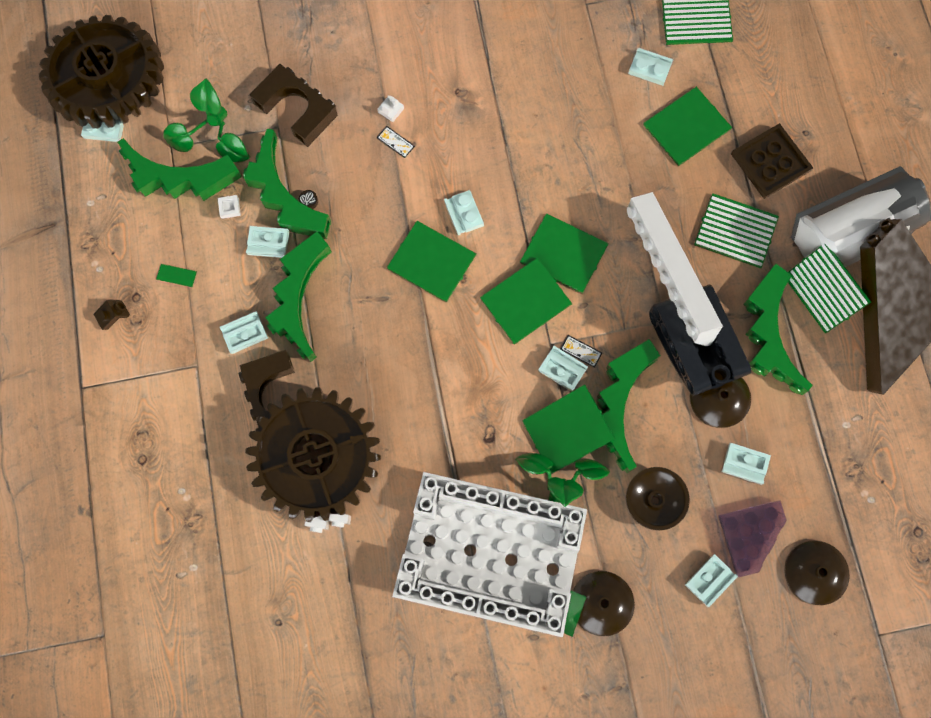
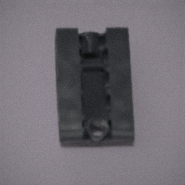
M710 284L703 286V289L723 325L710 346L694 343L692 337L686 331L683 319L678 316L674 301L668 299L654 304L649 311L651 323L664 350L684 385L693 396L721 387L728 382L751 374V367L714 288ZM714 373L721 374L723 379H716Z

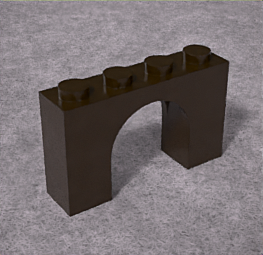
M281 64L249 94L253 104L266 114L285 97L300 96L308 101L307 110L294 123L291 130L294 137L307 147L338 116L336 105L333 101L323 98L319 90L309 87L306 80L302 77L298 78L289 67L285 68Z
M286 350L239 365L241 372L238 374L242 384L245 383L247 390L244 391L247 402H251L253 409L250 410L253 421H256L258 416L271 417V414L264 408L262 403V394L265 387L275 379L295 373L290 355ZM257 423L258 428H256V431L261 432L262 427Z

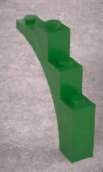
M266 129L265 135H262L260 152L256 154V163L249 161L248 167L244 169V180L248 187L263 189L260 194V200L266 209L280 211L277 222L282 229H288L289 232L308 236L318 232L323 239H327L331 225L329 215L315 211L300 203L283 186L276 168L275 152L278 138L274 130Z
M124 138L117 142L121 147L118 151L125 160L129 159L131 162L128 166L133 172L130 174L133 179L132 186L137 193L141 191L145 197L162 187L166 195L171 194L174 199L191 189L196 197L200 195L203 201L242 177L228 155L201 166L170 167L143 157Z
M315 232L280 259L283 264L281 269L287 275V278L273 287V290L276 293L274 298L281 306L265 317L269 322L266 326L273 335L277 332L280 337L285 336L291 344L295 342L299 347L296 351L303 359L307 357L310 362L317 358V356L309 346L303 330L301 317L302 300L311 275L318 265L332 252L327 242L318 232Z
M775 264L743 304L748 312L759 316L745 334L752 343L762 346L749 364L752 367L751 370L757 375L765 377L771 372L775 379L789 385L791 391L804 395L811 389L813 384L802 376L790 361L783 347L778 325L780 299L792 275Z
M650 339L608 363L606 373L609 379L616 383L602 390L597 395L599 407L602 410H606V413L602 415L615 437L613 441L605 445L610 453L614 452L617 457V465L622 471L625 470L626 473L631 472L637 466L629 452L625 438V404L636 379L661 356Z

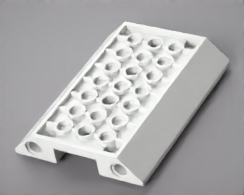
M423 472L413 512L414 518L392 597L563 637L571 597L572 579L577 553L580 550L587 509L571 505L564 507L558 502ZM429 535L436 539L435 544L431 547L423 543L424 538ZM473 545L476 548L475 555L467 556L464 553L465 547ZM512 554L516 556L517 563L514 566L506 564L505 558L507 555ZM555 564L558 567V574L554 576L549 575L546 570L547 566Z

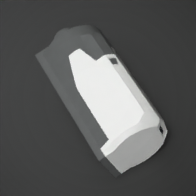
M899 166L796 214L791 239L799 247L804 258L808 257L821 245L824 249L826 244L837 255L843 265L847 267L860 260V246L869 235L875 232L882 221L886 219H902L911 234L916 229L925 226L927 222L931 221L930 198L923 181L920 178L910 176Z

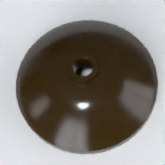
M714 373L716 379H723L721 374ZM741 377L721 387L713 388L694 396L690 393V404L695 415L705 424L715 428H728L738 424L748 414L751 406V392L747 383ZM721 392H725L727 398H722Z
M651 467L642 470L630 481L626 491V504L629 513L637 523L650 530L662 531L678 525L684 519L689 509L690 496L685 482L675 472L662 467ZM653 496L658 498V504L652 502Z
M808 541L799 544L790 552L785 563V579L790 590L796 597L808 604H831L841 598L848 587L850 573L846 559L838 549L826 542ZM821 568L825 571L823 577L819 574Z
M607 571L592 572L580 579L573 589L574 592L586 597L578 620V624L585 631L597 636H611L622 631L631 621L635 609L634 596L629 585L620 576ZM603 599H606L608 601V606L606 608H603L601 606V601Z

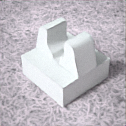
M388 95L379 106L378 113L394 122L404 110V105Z
M237 195L218 198L219 213L222 219L241 216Z

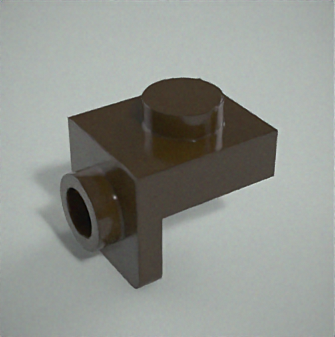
M106 300L93 314L102 330H108L119 318H128L130 316L122 300Z

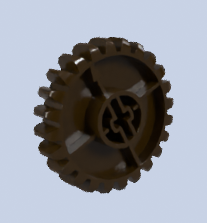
M95 15L89 18V23H84L80 19L75 22L76 28L72 29L70 26L63 28L65 34L63 37L56 35L52 38L55 46H48L44 50L48 58L40 60L39 65L43 70L39 73V80L42 83V92L48 99V102L64 119L75 121L78 126L82 127L89 123L93 129H98L101 127L102 122H104L108 128H112L115 126V120L119 119L122 124H125L129 121L128 115L140 116L141 111L139 108L141 106L147 108L152 104L149 96L155 97L159 94L160 90L157 85H160L164 79L161 73L164 69L161 52L151 35L146 30H142L136 22L128 23L124 17H118L114 21L111 15H105L102 21H99ZM104 68L106 73L100 75L98 70Z
M320 387L314 389L311 398L308 397L303 388L297 390L296 401L289 395L283 394L281 396L282 408L269 403L267 408L271 417L258 416L256 418L262 430L261 432L250 431L249 437L257 441V446L245 449V453L255 456L256 461L248 464L246 469L251 472L258 471L259 476L251 484L253 487L263 485L266 487V490L261 495L262 501L272 499L273 497L277 499L274 504L275 512H279L286 506H289L288 513L290 519H295L302 510L304 511L305 520L311 522L316 516V511H319L322 519L328 521L331 508L333 507L340 515L346 514V500L355 506L360 504L359 496L356 493L357 490L366 493L370 492L371 487L364 479L365 477L372 478L378 476V472L370 467L369 464L370 462L381 460V455L370 452V448L379 444L380 439L367 436V433L375 427L374 422L361 424L360 421L366 413L364 408L350 412L353 406L352 398L348 397L341 404H338L339 395L336 390H332L327 398L324 399V394ZM313 434L322 435L329 440L322 444H319V442H308L302 446L303 451L296 453L297 445L303 438L306 441H312L311 435ZM330 445L333 447V451L317 456L319 461L315 463L314 459L300 463L296 461V457L310 453L311 446H314L315 450ZM334 455L331 465L324 472L322 467L316 469V475L306 473L300 468L306 464H309V467L320 466L325 463L324 458Z

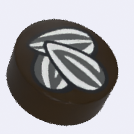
M305 190L300 193L298 198L300 203L311 209L317 207L318 197L314 191Z

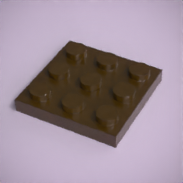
M780 123L736 148L731 153L763 199L776 193L813 169L812 165Z

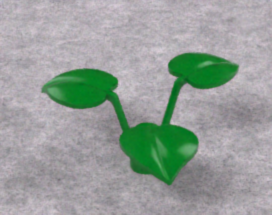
M205 78L192 89L190 100L196 109L206 111L207 119L189 132H187L183 124L171 123L164 130V139L177 151L188 152L194 145L190 135L209 123L211 126H220L217 137L219 142L216 144V149L220 156L228 155L233 162L248 160L250 155L238 136L233 133H225L222 136L227 111L221 106L215 89L209 80Z
M526 453L515 458L521 468L531 474H543L546 472L548 476V490L550 491L548 500L561 503L564 507L583 494V487L575 481L579 475L582 474L586 479L598 480L608 476L610 470L601 463L584 458L576 461L575 468L578 471H576L571 480H566L565 478L551 477L550 468H552L553 463L546 456L537 453Z

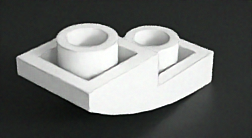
M330 514L328 521H324L321 516L313 518L311 522L305 521L304 526L310 527L311 532L322 533L323 529H329L330 522H332L331 526L344 528V524L350 525L351 516L347 514Z

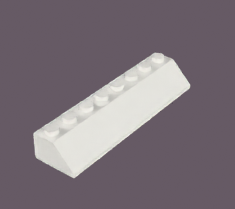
M651 192L631 198L627 207L628 217L632 218L637 234H640L643 246L649 252L652 264L657 268L660 280L668 290L670 300L674 301L677 307L678 316L683 319L686 325L688 335L692 337L694 343L710 346L723 325L655 195Z

